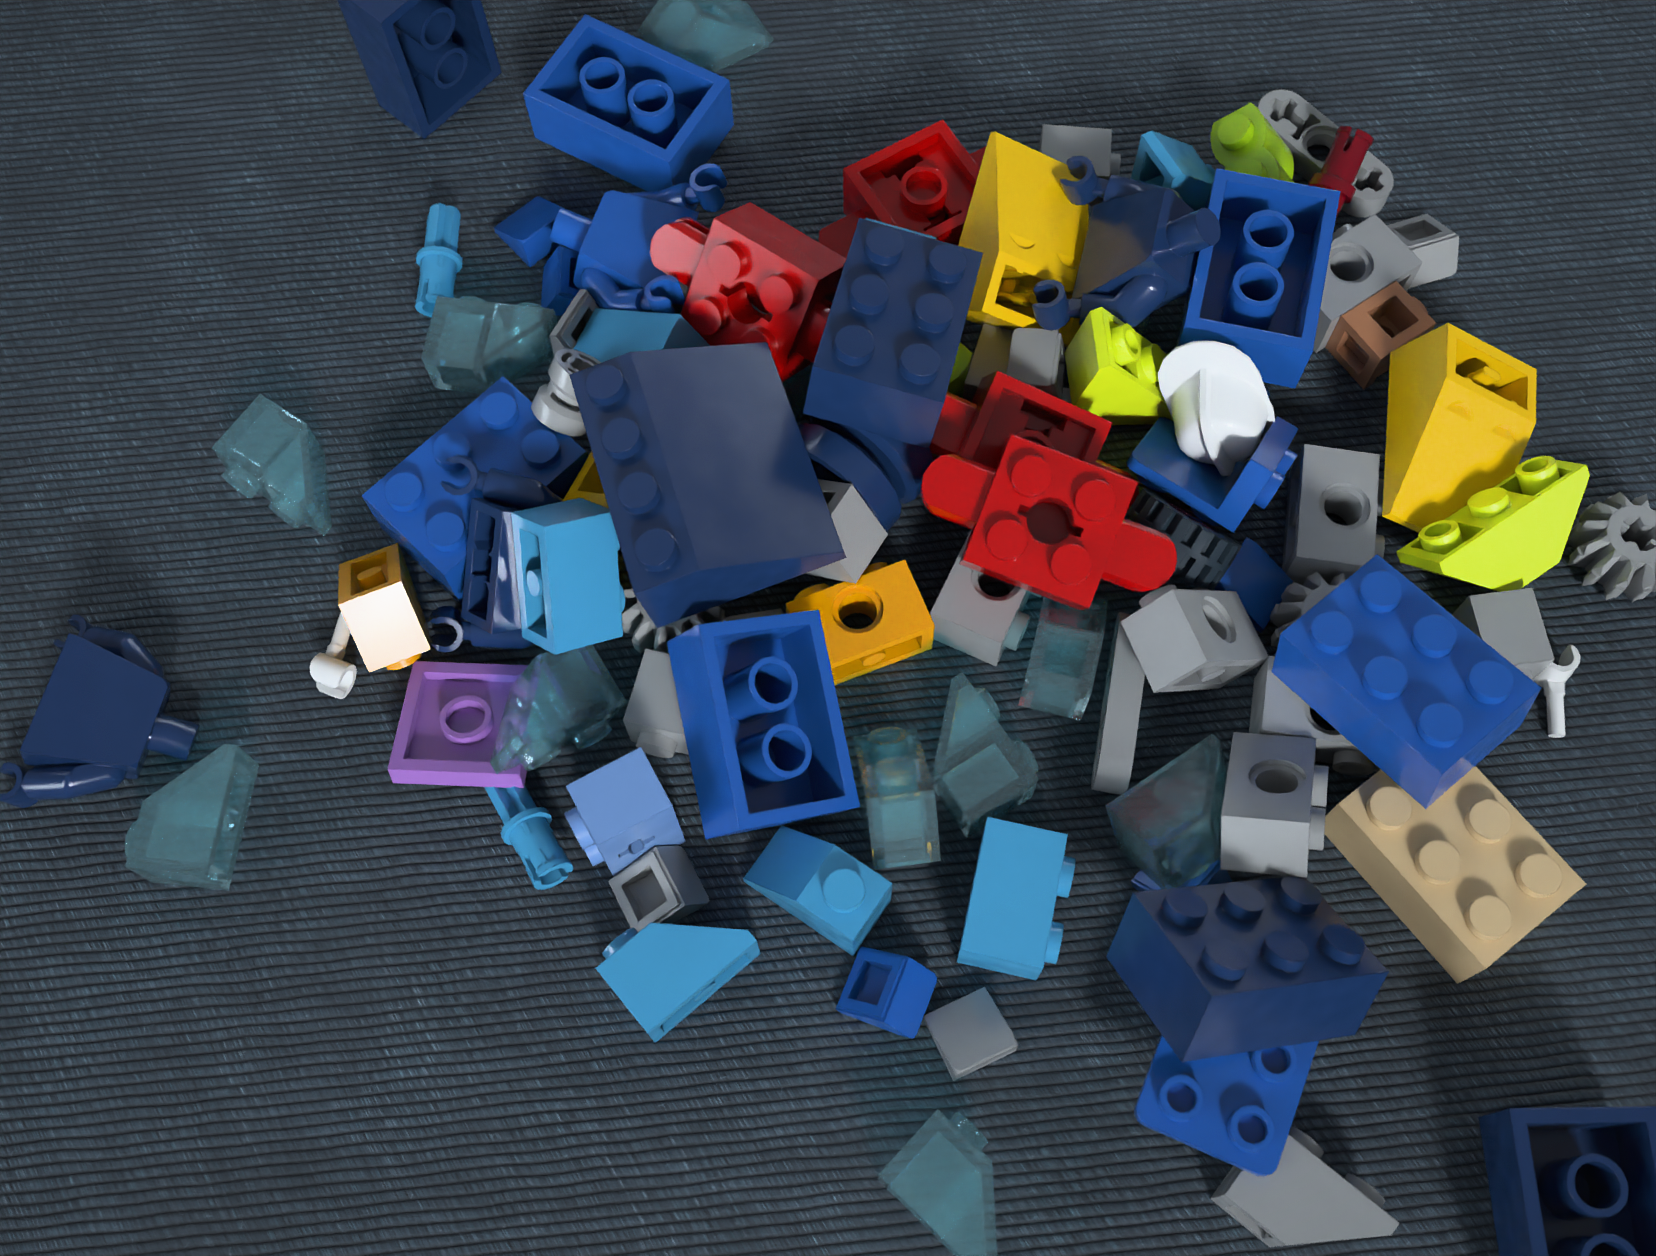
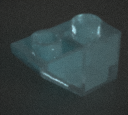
M437 296L421 359L435 388L482 394L502 376L512 383L554 356L550 334L558 323L554 309H547L530 302L512 305L487 302L475 296H463L459 299Z
M259 394L212 447V450L227 468L222 477L233 488L250 499L256 493H259L270 500L269 508L290 526L299 529L305 523L320 534L325 535L332 527L325 452L307 423Z
M1043 596L1018 702L1019 706L1076 720L1082 719L1092 693L1105 632L1108 600L1094 597L1089 609L1078 610Z
M593 645L556 655L549 651L537 655L510 687L490 764L496 774L520 764L523 765L526 771L536 769L556 757L561 752L560 748L575 743L578 749H584L600 741L612 731L609 722L627 704V701Z
M962 672L951 679L933 767L931 786L965 836L969 838L984 828L987 817L998 819L1033 796L1039 779L1035 774L1039 768L1028 746L1020 738L1011 740L997 721L1001 718V714L989 692L983 686H978L974 689Z
M892 726L881 727L871 731L868 735L853 737L866 835L873 869L941 861L935 789L917 728L904 730Z

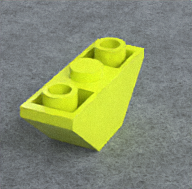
M1103 307L1090 311L1064 352L1071 403L1113 422L1112 425L1155 424L1160 417L1174 421L1160 391L1158 371L1163 358L1168 354L1162 351L1157 344H1152L1137 333L1130 324L1123 323Z
M1551 456L1534 457L1522 462L1516 467V473L1493 488L1485 489L1472 495L1468 499L1466 506L1445 520L1425 526L1419 532V537L1396 551L1400 563L1498 592L1523 588L1560 563L1590 477L1587 465L1555 460Z

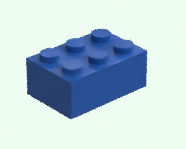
M586 14L523 93L536 139L645 191H657L684 182L690 184L689 179L693 171L708 162L734 126L729 79Z
M1216 168L1205 208L1210 209L1219 221L1221 229L1220 239L1215 245L1198 252L1192 286L1188 290L1185 299L1176 347L1192 341H1217L1234 346L1251 358L1259 370L1264 383L1295 389L1314 348L1341 191Z
M503 376L361 495L380 527L460 605H462L471 499L483 498V492L475 489L464 495H452L446 492L441 485V481L450 482L456 486H464L471 480V473L466 465L446 460L456 454L466 455L477 464L479 471L488 473L491 468H496L536 479L560 498L564 499L588 458L587 452L569 435L556 432L541 423L532 412V402Z
M1378 554L1280 633L1272 667V673L1425 809L1522 725L1541 690L1538 684Z
M819 610L698 624L667 641L705 840L824 817L860 807Z

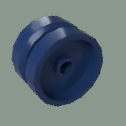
M809 415V424L801 423L798 426L817 479L852 484L886 532L900 518L901 503L906 504L913 501L921 493L923 474L930 463L934 461L930 448L927 449Z

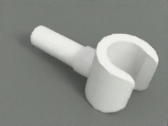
M341 612L326 653L317 654L312 659L309 667L310 674L314 681H316L317 689L338 699H344L349 694L357 674L354 664L342 660L346 653L345 649L351 632Z
M1570 644L1562 652L1559 665L1552 662L1534 678L1536 684L1544 687L1548 736L1553 738L1566 736L1564 714L1565 682L1580 664L1579 651L1574 645Z

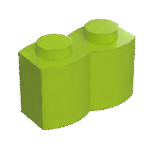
M1249 103L1213 123L1211 147L1216 159L1225 168L1224 170L1294 182L1292 180L1294 161L1290 149L1254 104Z

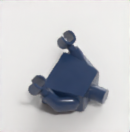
M1073 156L1067 160L1066 164L1070 174L1079 180H1059L1067 199L1077 206L1091 203L1097 196L1104 199L1102 203L1094 205L1072 299H1067L1064 286L1059 281L1047 279L1038 282L1033 288L1037 303L1032 305L1035 319L1042 328L1053 331L1065 326L1070 318H1080L1079 325H1082L1090 311L1103 307L1123 323H1128L1135 327L1153 311L1188 292L1192 286L1198 252L1215 245L1220 239L1221 229L1216 215L1208 208L1193 210L1183 201L1181 195L1173 189L1114 174L1110 176L1109 180L1099 178L1090 159L1084 156Z
M459 454L450 456L446 461L466 465L470 470L471 480L464 486H456L450 482L441 481L445 491L452 495H464L475 489L483 492V498L471 499L462 611L460 612L452 606H441L433 610L429 618V622L434 624L448 623L452 625L456 632L450 635H432L431 645L437 651L444 653L457 649L463 640H471L473 647L527 648L533 643L522 637L511 512L562 502L564 500L536 479L496 468H491L488 473L478 470L477 464L472 458Z
M72 615L68 619V623L79 633L78 635L69 633L65 642L59 639H55L53 642L61 650V653L20 748L24 763L34 766V768L28 769L11 762L2 764L0 772L15 777L16 783L11 791L0 794L1 802L19 808H28L36 804L38 800L71 799L116 788L125 778L138 779L149 750L181 760H188L200 725L164 714L170 698V682L164 679L163 667L135 635L100 626L93 627L80 615Z

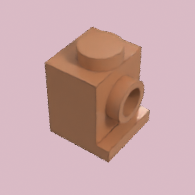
M1395 281L1341 315L1325 348L1353 379L1365 389L1372 385L1378 376L1389 370L1391 351L1432 331L1436 322L1428 315L1422 302L1410 296Z

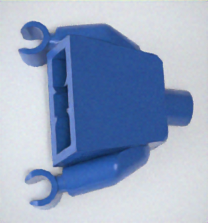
M707 163L696 168L690 176V184L684 182L657 191L622 193L614 190L604 193L593 219L561 207L551 230L550 241L579 252L573 279L576 287L587 290L596 301L597 306L602 309L675 314L672 304L682 305L686 298L676 277L663 273L653 265L650 255L651 239L659 228L679 218L690 217L697 221L699 212L694 210H696L698 203L707 212H716L722 208L725 198L720 189L725 188L728 182L718 165Z

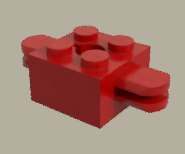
M942 119L843 168V211L846 216L821 228L819 231V243L847 258L859 218H869L934 236L936 240L958 246L986 146L969 154ZM937 216V217H936L935 219H933V220H930V221L928 220V218H932V217Z
M751 202L715 217L710 229L690 217H682L674 222L665 224L655 232L650 245L652 263L657 269L667 275L676 277L680 283L689 288L680 315L710 346L767 342L782 382L809 366L811 362L814 363L845 265V257Z
M998 370L981 379L972 402L947 391L929 447L931 452L938 456L957 454L996 469L1005 443L1010 435L1013 434L1135 480L1128 472L1097 459L1113 422ZM1138 484L1134 491L1128 510L1137 498V496L1139 495Z
M1010 435L1005 443L996 469L957 454L941 455L930 463L923 474L920 491L923 504L930 513L972 529L961 557L960 565L1078 610L1089 609L1101 579L1140 593L1161 587L1170 579L1176 568L1177 554L1175 544L1166 534L1124 518L1138 484L1137 481L1019 436Z

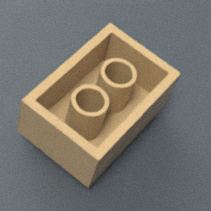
M1476 766L1427 809L1420 805L1386 773L1380 770L1340 801L1325 816L1324 834L1457 984L1487 969L1586 885L1577 873Z

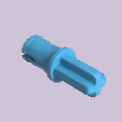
M435 203L430 207L427 217L425 244L416 253V263L420 267V279L415 309L424 316L431 318H443V314L447 317L452 315L454 310L456 274L462 269L463 258L457 253L461 213L455 206H446L442 203Z
M525 785L524 789L514 786L511 788L484 787L504 824L500 832L504 843L513 845L525 866V870L534 888L545 890L564 881L569 876L567 872L573 871V865L553 834L550 826L552 821L550 812L544 807H537Z

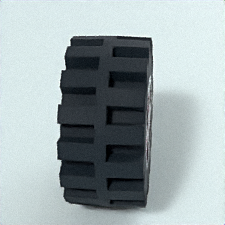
M1144 487L1124 517L1166 534L1175 544L1177 562L1174 573L1205 589H1215L1242 547L1239 542L1232 539L1227 533L1219 530L1217 526L1203 522L1192 511H1189L1181 504L1149 488L1146 489Z

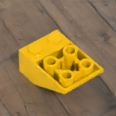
M990 132L958 245L983 253L966 320L982 326L985 323L1013 331L1017 328H1042L1037 323L1032 309V305L1037 303L1033 288L1040 281L1047 279L1056 280L1064 286L1067 299H1072L1089 226L1088 204L1077 206L1072 204L1065 196L1059 180H1079L1070 174L1066 164L998 132ZM1070 318L1065 326L1058 329L1059 333L1062 334L1064 347H1068L1081 326L1079 325L1080 318Z
M1446 323L1391 351L1382 517L1419 533L1425 526L1445 520L1466 506L1468 499L1472 495L1482 490L1493 488L1513 475L1536 425L1537 369L1450 323Z

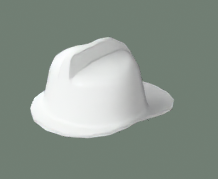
M1192 341L1176 347L1163 358L1158 371L1159 386L1174 420L1179 448L1188 457L1198 462L1215 465L1221 476H1230L1236 462L1243 461L1253 454L1260 442L1261 436L1266 434L1272 423L1275 422L1274 407L1269 399L1259 370L1251 358L1236 347L1217 341Z

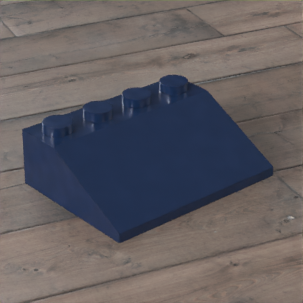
M767 342L634 351L569 375L634 595L657 628L846 558Z

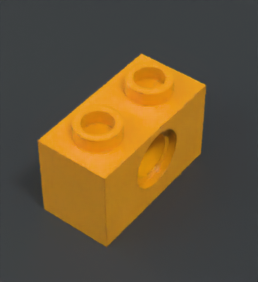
M905 559L891 565H887L885 562L870 564L856 584L842 582L831 587L827 584H817L802 590L795 596L793 601L786 603V613L819 610L835 685L932 649L935 625ZM852 613H862L869 616L873 623L863 629H852L843 624L842 620Z

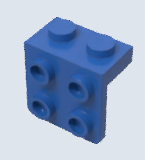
M1277 416L1275 422L1272 423L1247 463L1236 462L1230 476H1221L1215 465L1198 462L1188 457L1178 446L1174 421L1160 417L1133 450L1126 464L1131 471L1136 473L1138 480L1149 489L1171 494L1189 505L1193 514L1203 522L1213 526L1222 525L1234 533L1252 504L1254 503L1265 509L1286 477L1285 474L1298 455L1288 449L1299 428Z
M1161 1034L1134 1108L1135 1117L1141 1125L1256 1176L1264 1177L1271 1175L1279 1165L1319 1041L1181 1062Z

